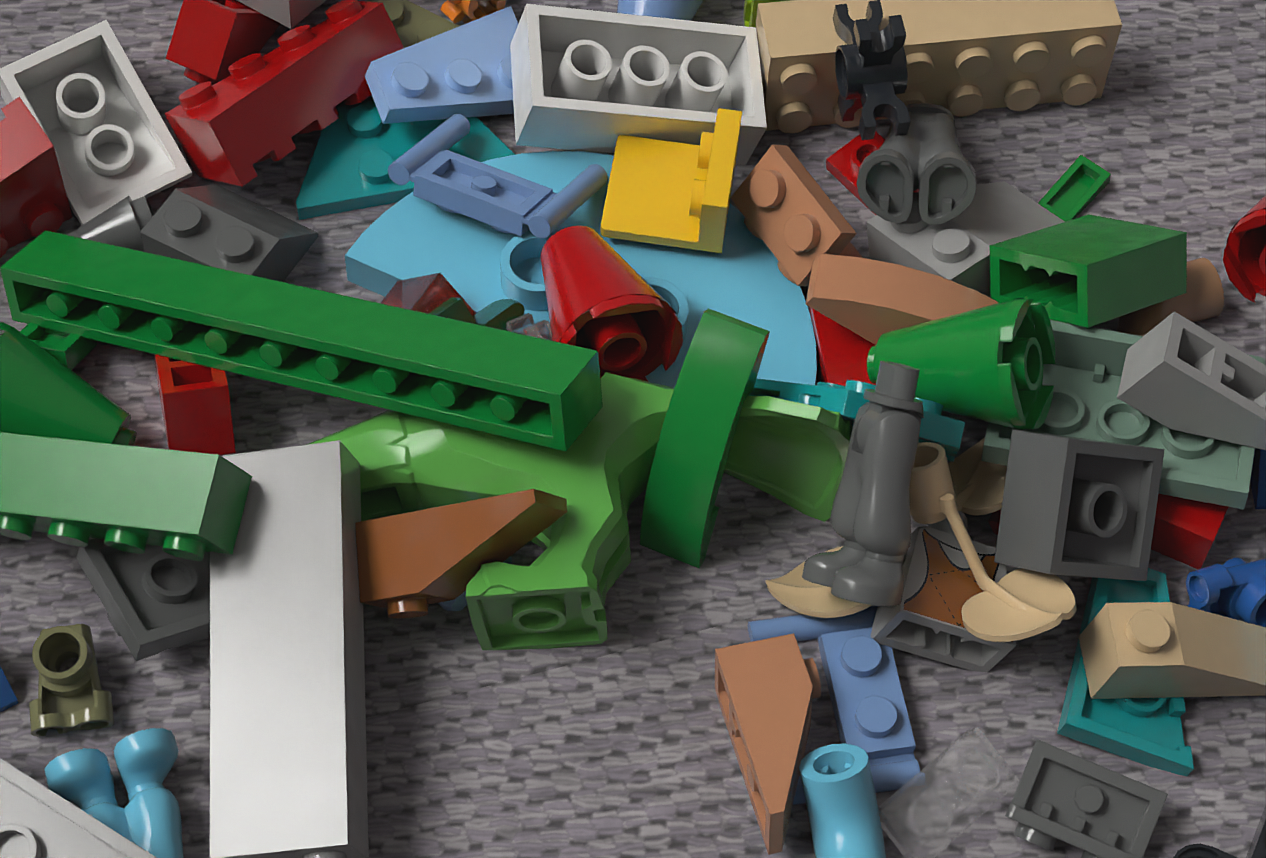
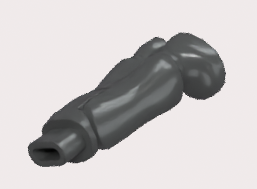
M928 103L909 104L906 106L911 121L908 134L895 136L894 125L891 123L885 141L880 148L868 155L860 165L857 179L859 197L870 211L886 221L898 224L906 221L909 217L913 203V191L919 189V212L922 220L930 225L942 224L960 215L972 203L977 186L976 172L971 162L962 155L958 145L953 114L942 105Z
M880 361L875 389L864 390L863 398L870 402H866L857 412L843 474L831 510L830 523L834 531L845 539L844 546L834 552H822L812 555L805 561L802 574L804 580L831 587V593L834 596L868 605L897 606L900 605L903 597L904 575L902 563L904 555L911 544L909 487L919 442L921 419L924 418L923 402L915 399L920 370L908 365Z

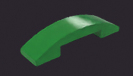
M709 308L704 311L676 382L658 440L644 501L640 545L694 567L700 568L702 566L718 515L719 507L714 505L742 406L747 396L753 392L770 331Z

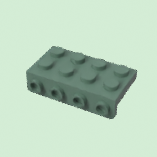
M1050 320L1055 341V364H1043L1042 385H1054L1051 407L1044 423L1039 428L1019 431L1165 449L1159 494L1238 509L1245 508L1249 493L1254 447L1170 429L1117 398L1127 349L1143 336L1116 332L1110 329L1086 328ZM1249 355L1257 361L1266 365V360L1264 358ZM988 422L981 461L1007 466L1012 430L1018 429Z

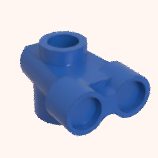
M1232 558L1223 565L1214 564L1192 571L1187 575L1186 588L1190 599L1187 607L1236 620L1242 619L1244 622L1266 627V559L1246 563L1241 558Z

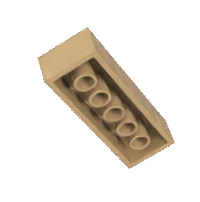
M790 0L758 3L755 28L757 30L767 123L765 131L779 129L784 133H798L809 126L837 124L845 128L859 126L863 107L854 113L853 121L842 122L838 107L839 90L835 72V52L838 45L847 44L835 31L833 14L835 5L847 4L848 14L852 20L866 19L868 1L874 0ZM880 0L883 10L880 30L889 24V16L901 15L906 31L903 47L908 71L907 89L905 93L895 95L906 106L919 103L942 105L953 115L960 117L975 114L982 109L1008 107L1014 111H1024L1034 107L1036 104L1065 102L1068 105L1075 106L1085 104L1094 98H1101L1122 28V22L1114 0ZM879 117V118H875V120L888 119V118Z

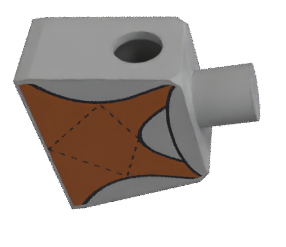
M958 511L968 531V518L965 514ZM947 518L937 523L928 524V526L917 527L911 533V544L904 555L902 563L904 575L902 602L897 606L877 607L871 638L879 644L962 669L988 672L1016 646V641H985L968 632L962 620V607L969 598L983 592V590L978 586ZM972 541L987 575L997 583L1007 574L1005 564L994 562L996 548Z

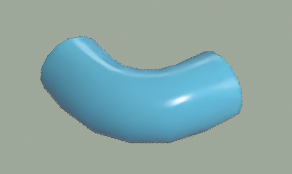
M842 743L819 747L808 753L801 760L799 771L810 821L815 858H886L869 757L866 751L857 745Z

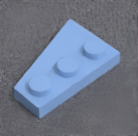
M506 7L371 61L365 74V79L382 123L448 119L454 114H461L465 117L514 114L510 44L517 29L518 21L512 7Z

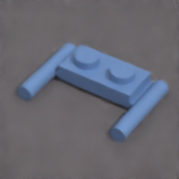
M461 114L452 115L388 167L389 177L394 183L405 185L409 181L414 182L413 196L434 203L446 212L463 214L489 224L493 229L502 233H513L522 236L530 229L531 233L538 238L548 237L605 185L608 179L607 173L602 166L591 164L557 194L553 192V189L449 151L448 149L470 131L468 119Z
M872 605L860 612L837 618H818L801 614L748 622L751 642L793 633L797 642L818 639L819 651L841 744L857 745L866 751L869 757L875 793L921 786L920 767L914 756L916 744L892 647L879 644L871 638L878 606ZM801 776L798 779L793 805L806 803Z

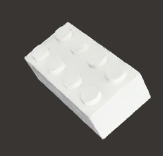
M526 4L510 44L516 145L614 154L617 138L620 135L700 145L702 131L714 133L717 110L722 108L742 111L736 165H746L767 129L757 30L755 27Z

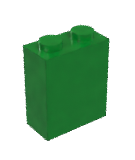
M1088 214L989 245L991 299L999 303L1016 298L1033 299L1032 303H1041L1046 308L1049 318L1055 321L1089 328L1187 293V232Z

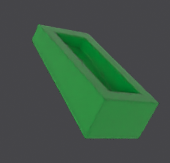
M1080 155L1038 204L1065 222L1075 219L1110 183L1111 174L1083 155Z

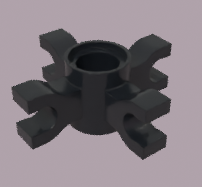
M880 0L868 1L866 19L852 20L848 14L847 4L835 5L833 14L835 31L847 44L838 45L835 52V72L839 90L838 107L842 122L853 121L854 113L863 107L859 121L862 140L874 139L877 127L875 118L885 117L891 120L894 125L895 136L907 135L911 123L906 105L895 95L903 94L907 89L908 71L903 47L906 39L904 23L901 15L889 16V24L880 30L883 18Z

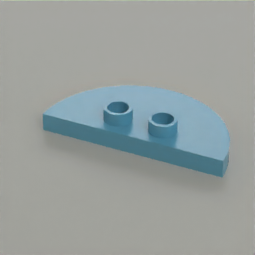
M544 151L521 153L481 162L551 188L557 194L589 165L598 164L605 169L608 176L606 184L546 238L534 236L530 229L522 236L499 232L489 224L460 213L446 212L434 203L413 196L414 192H412L376 219L345 254L348 281L414 310L428 314L451 297L462 298L470 313L474 316L494 301L513 299L520 302L524 306L525 311L524 315L511 326L509 332L553 341L541 264V251L546 241L559 230L570 226H587L594 229L672 306L682 324L683 344L676 361L667 371H665L661 364L646 376L648 382L675 388L704 311L709 308L770 331L757 379L815 385L817 372L816 340L808 306L805 304L806 301L800 286L788 280L780 272L777 258L763 240L757 238L748 230L744 223L745 216L732 204L729 205L722 253L608 238L601 235V220L614 155L585 151Z

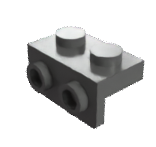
M1037 739L1005 816L1018 821L1013 835L1050 851H1053L1057 839H1060L1083 849L1081 858H1143L1168 794Z

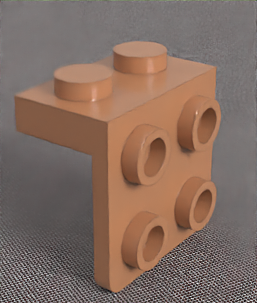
M772 144L731 196V200L745 216L744 223L748 230L757 238L763 240L777 258L780 272L788 280L797 284V286H809L813 260L820 253L863 258L850 242L857 233L787 145Z

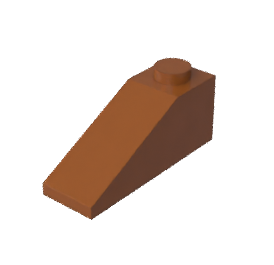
M529 489L356 522L360 603L387 608L389 618H415L429 614L428 604L451 601L465 592L467 584L478 573L481 564L496 561L504 562L566 514V498L537 489Z

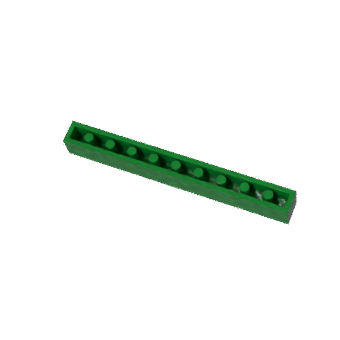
M46 230L0 267L13 321L26 324L33 323L40 325L42 328L68 334H78L97 341L549 448L567 451L603 407L598 351Z

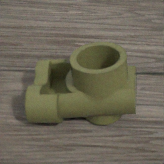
M75 624L41 630L40 636L35 641L32 650L33 663L39 671L38 699L29 702L31 735L36 737L46 736L48 729L53 728L59 734L75 730L86 731L113 726L112 693L101 688L90 626ZM70 658H79L72 668L59 672L60 666L64 661Z

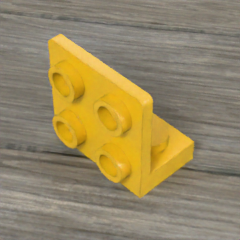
M718 108L714 133L702 131L700 145L628 135L618 136L601 220V235L608 238L722 253L737 160L742 111Z

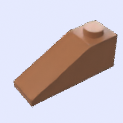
M794 633L715 649V689L768 855L779 853L783 850L800 775L799 766L804 758L811 726L812 699L821 696L820 678L813 658L803 659Z

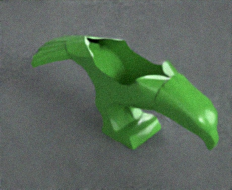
M606 372L601 378L603 407L567 451L393 410H387L309 444L340 440L360 463L361 521L529 489H537L566 498L567 513L531 540L545 551L530 566L513 565L498 561L481 564L478 573L467 584L465 597L472 625L482 650L552 649L598 645L608 639V626L604 609L606 593L631 562L627 512L631 503L647 488L658 440L674 387ZM747 396L742 406L724 473L776 497L807 516L825 522L831 517L832 505L843 474L853 427L850 420L843 419L839 412L826 410L822 407L770 396Z

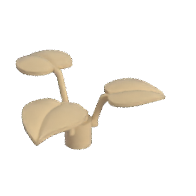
M985 438L954 459V462L950 463L947 462L945 449L941 445L931 442L918 443L909 487L912 518L920 524H933L945 518L948 519L975 580L983 590V592L969 598L962 607V620L968 632L985 641L1011 642L1048 631L1059 625L1062 620H1068L1073 617L1077 610L1075 597L1069 586L1058 576L1021 568L1006 574L996 583L987 575L958 511L969 515H985L1002 508L1007 466L981 461ZM843 546L825 552H834L840 550ZM805 562L782 577L765 580L768 591L780 603L795 612L812 617H843L872 606L839 598L831 593V587L804 580L802 574Z

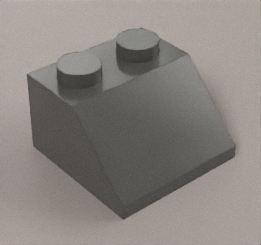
M217 184L175 189L140 232L144 252L280 282L285 281L318 238V232Z
M1012 430L994 562L1054 575L1146 581L1165 449Z

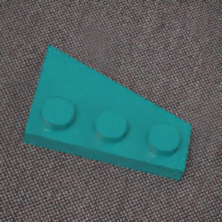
M1148 568L1146 581L1092 577L1079 636L1106 603L1170 602L1166 574ZM1078 637L1057 734L1149 767L1187 777L1194 770L1191 746H1185L1181 721V716L1186 712L1184 697L1091 699Z

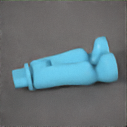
M164 728L141 730L126 736L116 744L114 757L129 799V803L125 808L118 806L110 763L105 753L100 750L84 748L69 751L57 756L45 767L48 788L54 793L78 805L81 810L156 858H184L179 803L172 792L162 785L176 761L179 751L172 731Z

